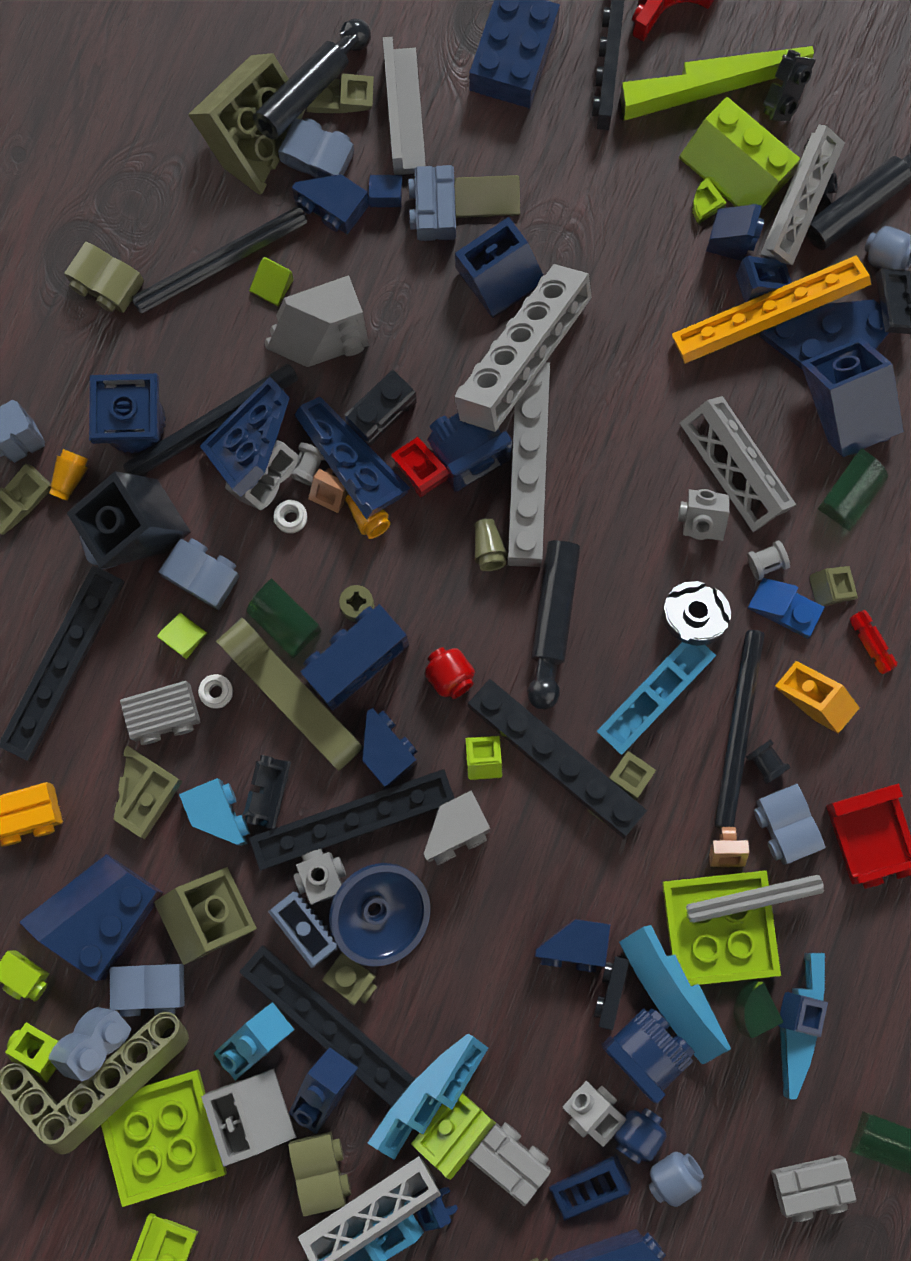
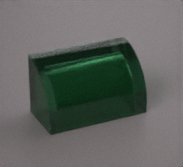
M861 448L817 509L848 531H851L887 481L888 473L875 457Z
M272 578L256 593L246 609V612L293 659L322 631L319 624Z
M752 980L741 989L734 1005V1018L742 1035L752 1039L784 1023L763 982Z
M862 1111L849 1152L911 1175V1129Z

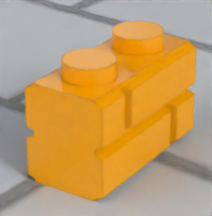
M45 782L0 795L1 847L21 842L20 836L33 832L34 837L55 832L54 826L63 824L55 788L51 783Z

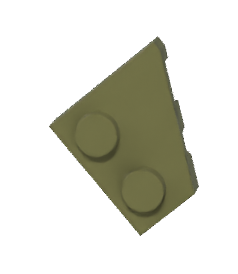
M127 746L124 750V757H126L124 776L120 777L118 788L120 797L116 803L113 820L140 838L145 839L183 781Z

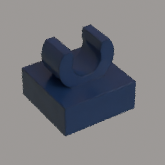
M449 1187L439 1188L441 1195L416 1212L424 1231L440 1229L451 1223L449 1215L454 1214L458 1207L457 1205H452L445 1208L442 1197L450 1192ZM427 1190L421 1191L412 1197L417 1198Z

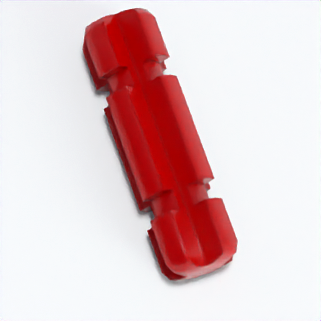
M862 610L850 618V623L855 631L859 630L860 634L858 636L871 659H876L877 662L874 664L881 674H885L898 666L897 661L892 653L888 654L887 650L889 648L876 625H871L873 620L866 610Z

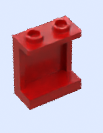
M899 783L826 805L852 885L862 883L864 889L884 884L883 877L895 873L897 879L911 876V834L898 799L903 797Z

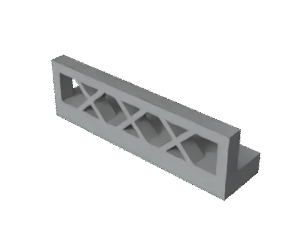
M383 37L394 175L415 174L417 166H426L416 47L394 49L393 37Z
M819 124L816 132L810 136L760 253L764 258L778 260L789 265H793L845 144L828 126Z
M723 396L707 400L680 422V425L729 495L752 532L757 531L773 518L787 512L796 505ZM702 415L710 425L708 436L700 435L692 424ZM715 444L724 445L728 451L727 464L718 462L715 458ZM733 471L743 473L747 479L745 491L736 489L732 483ZM752 499L761 500L768 510V513L759 520L751 511Z
M418 1156L298 1236L309 1261H319V1258L333 1250L332 1254L322 1261H343L438 1198L441 1193L434 1182L436 1179L429 1167ZM425 1187H428L429 1190L417 1198L412 1197ZM394 1209L393 1214H391L387 1218H381L382 1216H384L385 1214ZM363 1230V1233L360 1236H358L355 1239L351 1238L352 1236Z

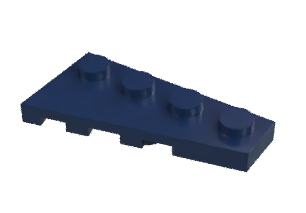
M320 396L298 408L294 415L366 519L407 494L410 487Z

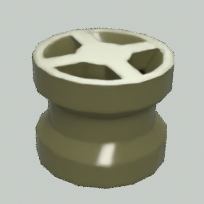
M360 585L349 586L340 596L339 603L342 613L351 622L357 623L355 618L367 607L371 606L373 609L375 607L370 591Z

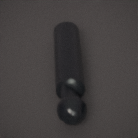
M357 18L346 21L340 30V40L336 44L326 41L253 115V121L263 135L270 139H277L348 66L349 61L346 55L351 50L359 51L368 46L371 40V30L368 24L362 19Z
M911 147L910 153L904 158L890 157L812 219L806 233L810 242L819 250H826L911 183Z
M548 541L532 651V659L538 662L536 678L529 684L527 689V698L535 708L543 710L550 709L558 703L560 687L555 682L557 665L565 662L580 545L567 541Z

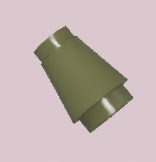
M482 519L475 523V562L479 564L480 569L483 571H493L504 567L508 553L494 520Z

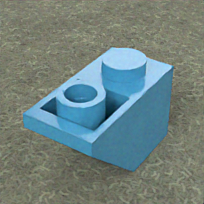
M216 778L179 794L192 827L240 846L248 844L245 835L250 834L246 822H244V817L242 815L236 816L232 804L237 802L229 783L224 785L222 780Z
M272 1002L246 1022L214 1052V1055L220 1061L221 1066L236 1081L285 1039L294 1028Z

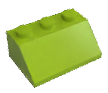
M728 97L705 118L679 156V159L705 180L708 177L717 191L735 207L757 204L762 206L761 209L794 176L800 162V158Z

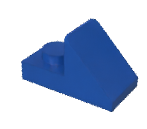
M763 578L748 609L808 639L825 607L796 593L799 587Z

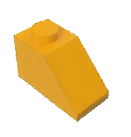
M795 661L775 685L777 690L814 721L838 734L860 709L842 684L798 661Z

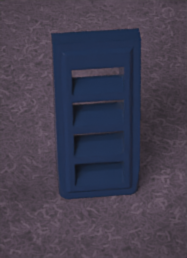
M614 1155L551 1185L549 1188L564 1221L628 1195L631 1184L618 1156ZM610 1171L616 1186H611L605 1172ZM596 1176L604 1191L600 1194L592 1180ZM581 1182L584 1183L590 1196L588 1200H585L578 1185ZM565 1189H571L578 1205L572 1207Z

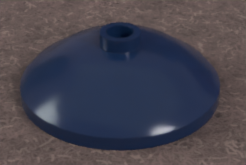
M378 863L366 866L346 879L332 901L329 915L332 937L337 943L338 948L348 958L359 964L384 966L394 963L408 955L423 938L430 919L429 896L421 880L402 866L391 863ZM372 903H376V908L368 912V907Z

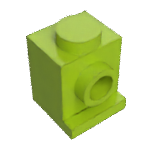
M7 951L0 960V984H5L2 989L18 1000L24 997L30 998L34 1002L37 1001L48 985L44 981L50 973L18 951Z
M25 1023L21 1030H16L7 1043L8 1049L5 1053L12 1062L21 1064L29 1072L47 1083L56 1070V1067L48 1058L58 1041L32 1025ZM35 1049H39L35 1057L31 1059V1052Z

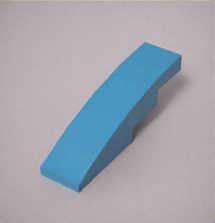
M682 642L597 732L622 755L716 655L706 645L694 646Z
M651 925L640 928L619 942L637 977L656 1007L675 1033L682 1037L694 1050V1056L702 1065L731 1050L700 985L690 986L676 956H666Z
M804 953L806 988H794L792 993L823 1001L825 991V953ZM780 1027L783 1096L788 1099H797L811 1064L817 1036Z
M466 1034L442 1053L412 1082L393 1105L368 1141V1144L395 1160L412 1129L424 1134L441 1104L451 1110L453 1109L488 1047L472 1035Z

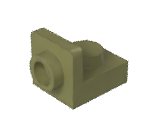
M343 952L322 979V981L348 999L349 1003L353 1006L359 1000L365 1004L377 988L372 983L377 976L363 965L348 958Z

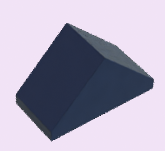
M747 256L742 259L736 274L744 302L792 283L786 264L774 259Z

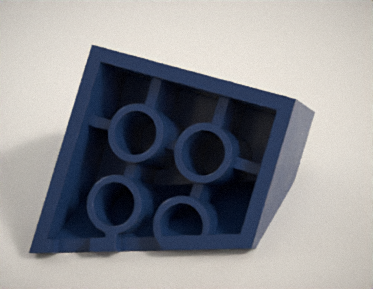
M106 854L19 923L38 942L95 981L105 980L110 973V967H114L154 908V902L164 892Z

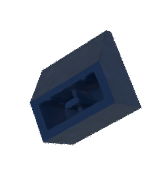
M509 217L455 252L456 270L492 318L534 291L538 286L540 278L544 276L529 243Z

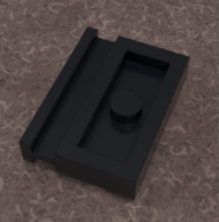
M615 956L613 963L606 961L602 982L607 983L608 987L605 998L598 996L594 1017L600 1018L599 1027L609 1030L614 1028L629 964L628 959Z

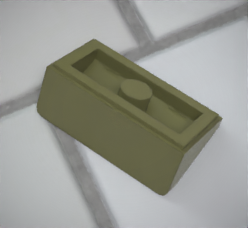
M518 175L458 177L454 179L456 218L520 215V179Z

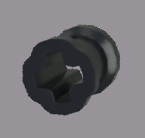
M771 739L746 756L747 760H752L764 776L763 782L765 785L791 768L788 763H783L772 747L774 743Z

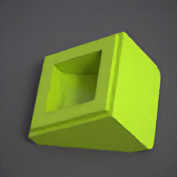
M263 257L249 291L279 306L294 280L293 274L289 269Z
M179 613L160 631L157 637L187 660L206 636L207 632L182 613Z
M500 736L466 738L468 778L470 780L501 778Z

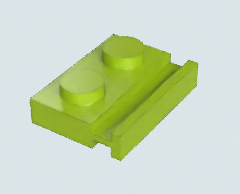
M462 1092L452 1110L443 1104L441 1105L425 1133H419L411 1145L434 1167L438 1168L446 1178L451 1180L496 1122Z
M150 1213L146 1219L131 1261H187L198 1231Z

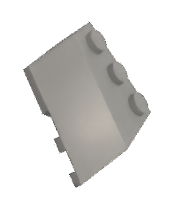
M349 275L285 297L276 315L278 324L272 325L270 328L272 337L266 338L264 342L266 349L306 367L344 354L346 356H353L362 352L364 347L369 346L363 311Z

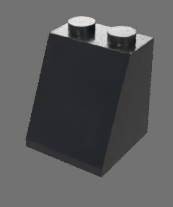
M116 471L67 512L68 517L100 568H108L166 553L177 544L180 538L184 539L191 533L158 479Z

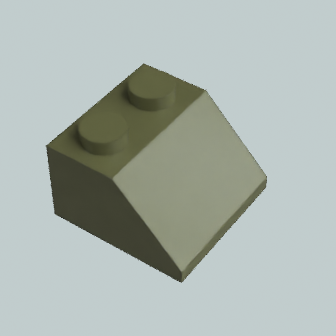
M228 867L181 885L154 902L183 965L203 957L257 929Z

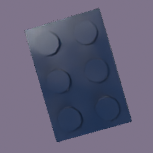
M494 0L469 72V91L530 108L558 26L560 4L547 0Z
M380 604L374 609L371 606L364 609L355 618L357 624L348 631L342 629L329 640L331 644L329 648L322 654L316 651L303 662L305 668L300 671L301 674L332 711L338 708L409 646L406 633Z

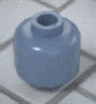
M891 226L882 227L877 234L872 232L865 245V251L869 252V264L877 269L907 270L911 265V234Z
M673 1152L652 1166L650 1170L652 1182L649 1184V1188L658 1202L662 1203L665 1201L673 1207H678L701 1191V1180L704 1178L700 1166L690 1154L683 1155L680 1152Z

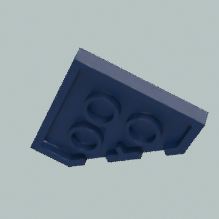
M872 299L822 305L763 330L759 337L802 369L801 362L860 337L877 349L889 332H885L881 304Z
M271 377L200 445L231 489L240 497L255 487L259 479L265 474L290 399Z

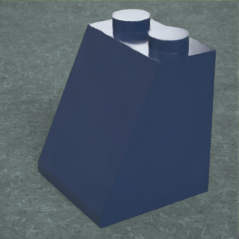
M862 337L801 362L828 443L842 457L856 454L866 447L878 442L887 441L891 437L904 432L893 364Z
M637 1229L557 1255L550 1261H663L662 1259L666 1257V1254L648 1232L642 1236Z

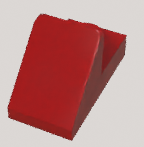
M416 437L391 454L395 464L410 480L420 498L445 482L449 476L447 468L419 437Z

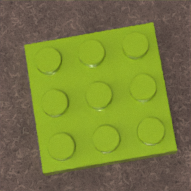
M767 870L662 882L671 955L676 956L690 986L781 976L772 905L695 923L689 921L686 906L691 903L769 886Z
M199 1069L143 1086L101 1124L122 1207L227 1174L226 1167H223L201 1098L206 1093Z

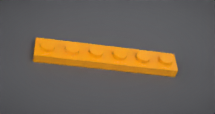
M856 255L672 334V337L686 364L871 285L870 275Z

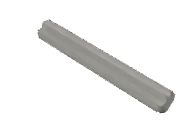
M820 875L809 876L691 903L686 906L687 916L692 923L822 894L824 892V885Z

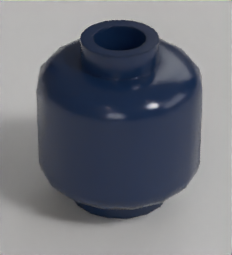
M644 1108L642 1112L632 1109L628 1110L624 1116L627 1120L613 1136L614 1140L618 1143L615 1149L637 1164H640L642 1160L650 1162L654 1159L667 1137L665 1130L660 1126L663 1119L647 1108Z

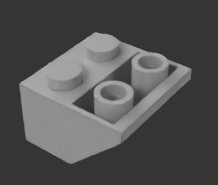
M472 790L439 807L424 851V856L428 863L435 860L436 864L440 865L456 857L455 849L466 844L468 850L487 841L485 834L490 832V827Z
M274 1069L210 1091L201 1096L223 1167L296 1138Z

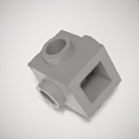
M689 489L687 501L680 502L678 521L683 522V535L691 536L698 540H724L729 517V495L715 493L708 489Z
M322 849L303 855L304 862L296 865L299 873L294 874L299 892L301 894L306 892L312 905L335 897L338 889L343 884L341 878L347 876L340 857L333 858L330 852L323 854ZM323 869L325 872L324 879L318 882L316 880V873L318 870Z
M587 1081L572 1094L571 1098L563 1106L572 1117L568 1123L583 1138L589 1134L603 1147L627 1120L613 1106L617 1099L602 1085L596 1090Z

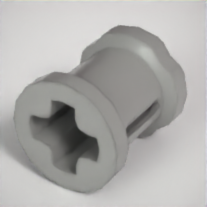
M300 443L298 447L300 450L298 462L290 477L311 486L321 461H325L318 448L306 443Z
M779 540L773 542L772 547L757 553L751 551L746 555L752 573L757 580L763 579L764 574L779 568L784 570L790 568L787 552Z

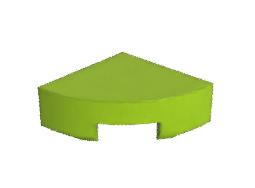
M708 177L699 185L693 200V214L698 224L717 213L718 209H722L726 205V201Z

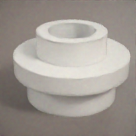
M283 501L274 511L275 524L285 533H296L306 525L307 511L298 501ZM290 512H294L297 514L296 520L291 523L285 521V516Z
M214 674L203 679L198 693L201 701L206 706L221 708L230 702L233 688L226 677ZM215 686H220L222 694L217 698L211 697V689Z

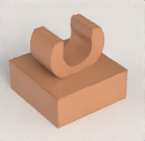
M328 468L326 471L319 469L313 477L308 499L338 513L344 505L347 490L338 477L332 475L333 470L331 468Z
M721 827L719 841H713L709 853L710 867H745L749 856L748 840L737 841L736 827Z

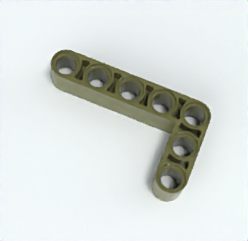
M240 618L216 641L338 771L363 749V746L275 655L259 634L243 618Z
M170 1012L157 1014L113 1053L92 1077L80 1083L60 1103L53 1099L34 1075L17 1063L8 1064L0 1071V1091L44 1144L57 1154H67L79 1146L184 1049L189 1039L188 1031L174 1014ZM174 1027V1033L170 1037L163 1039L165 1031ZM144 1052H148L145 1060L136 1064L137 1057ZM120 1077L117 1086L108 1089L110 1082L114 1078ZM23 1078L21 1086L13 1090L14 1084ZM44 1102L41 1111L33 1115L34 1108ZM88 1102H93L91 1109L85 1114H81L84 1105ZM64 1127L62 1136L53 1140L55 1132Z

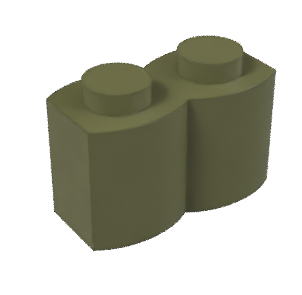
M86 241L64 273L70 282L68 286L73 291L83 297L87 293L96 297L95 302L109 312H113L115 309L124 313L131 303L132 297L137 294L145 282L140 272Z
M330 1131L290 1141L288 1144L303 1217L345 1206L347 1202L346 1197L352 1194L348 1175H341L338 1161L344 1160L340 1138L333 1139L332 1132Z

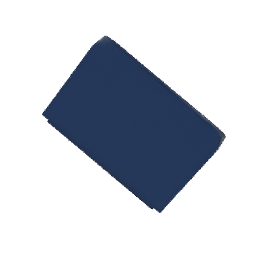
M370 175L369 206L402 207V175Z
M785 992L778 1026L821 1037L828 1002Z

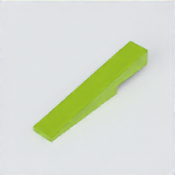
M813 46L791 49L801 53L800 57L813 58ZM789 49L690 61L684 63L682 75L622 82L620 102L623 121L777 78L775 75L783 54L787 55Z

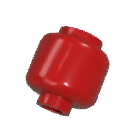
M441 647L427 658L430 663L427 665L424 674L441 697L451 696L452 699H456L474 685L472 679L474 678L475 670L458 648L445 650L444 647Z

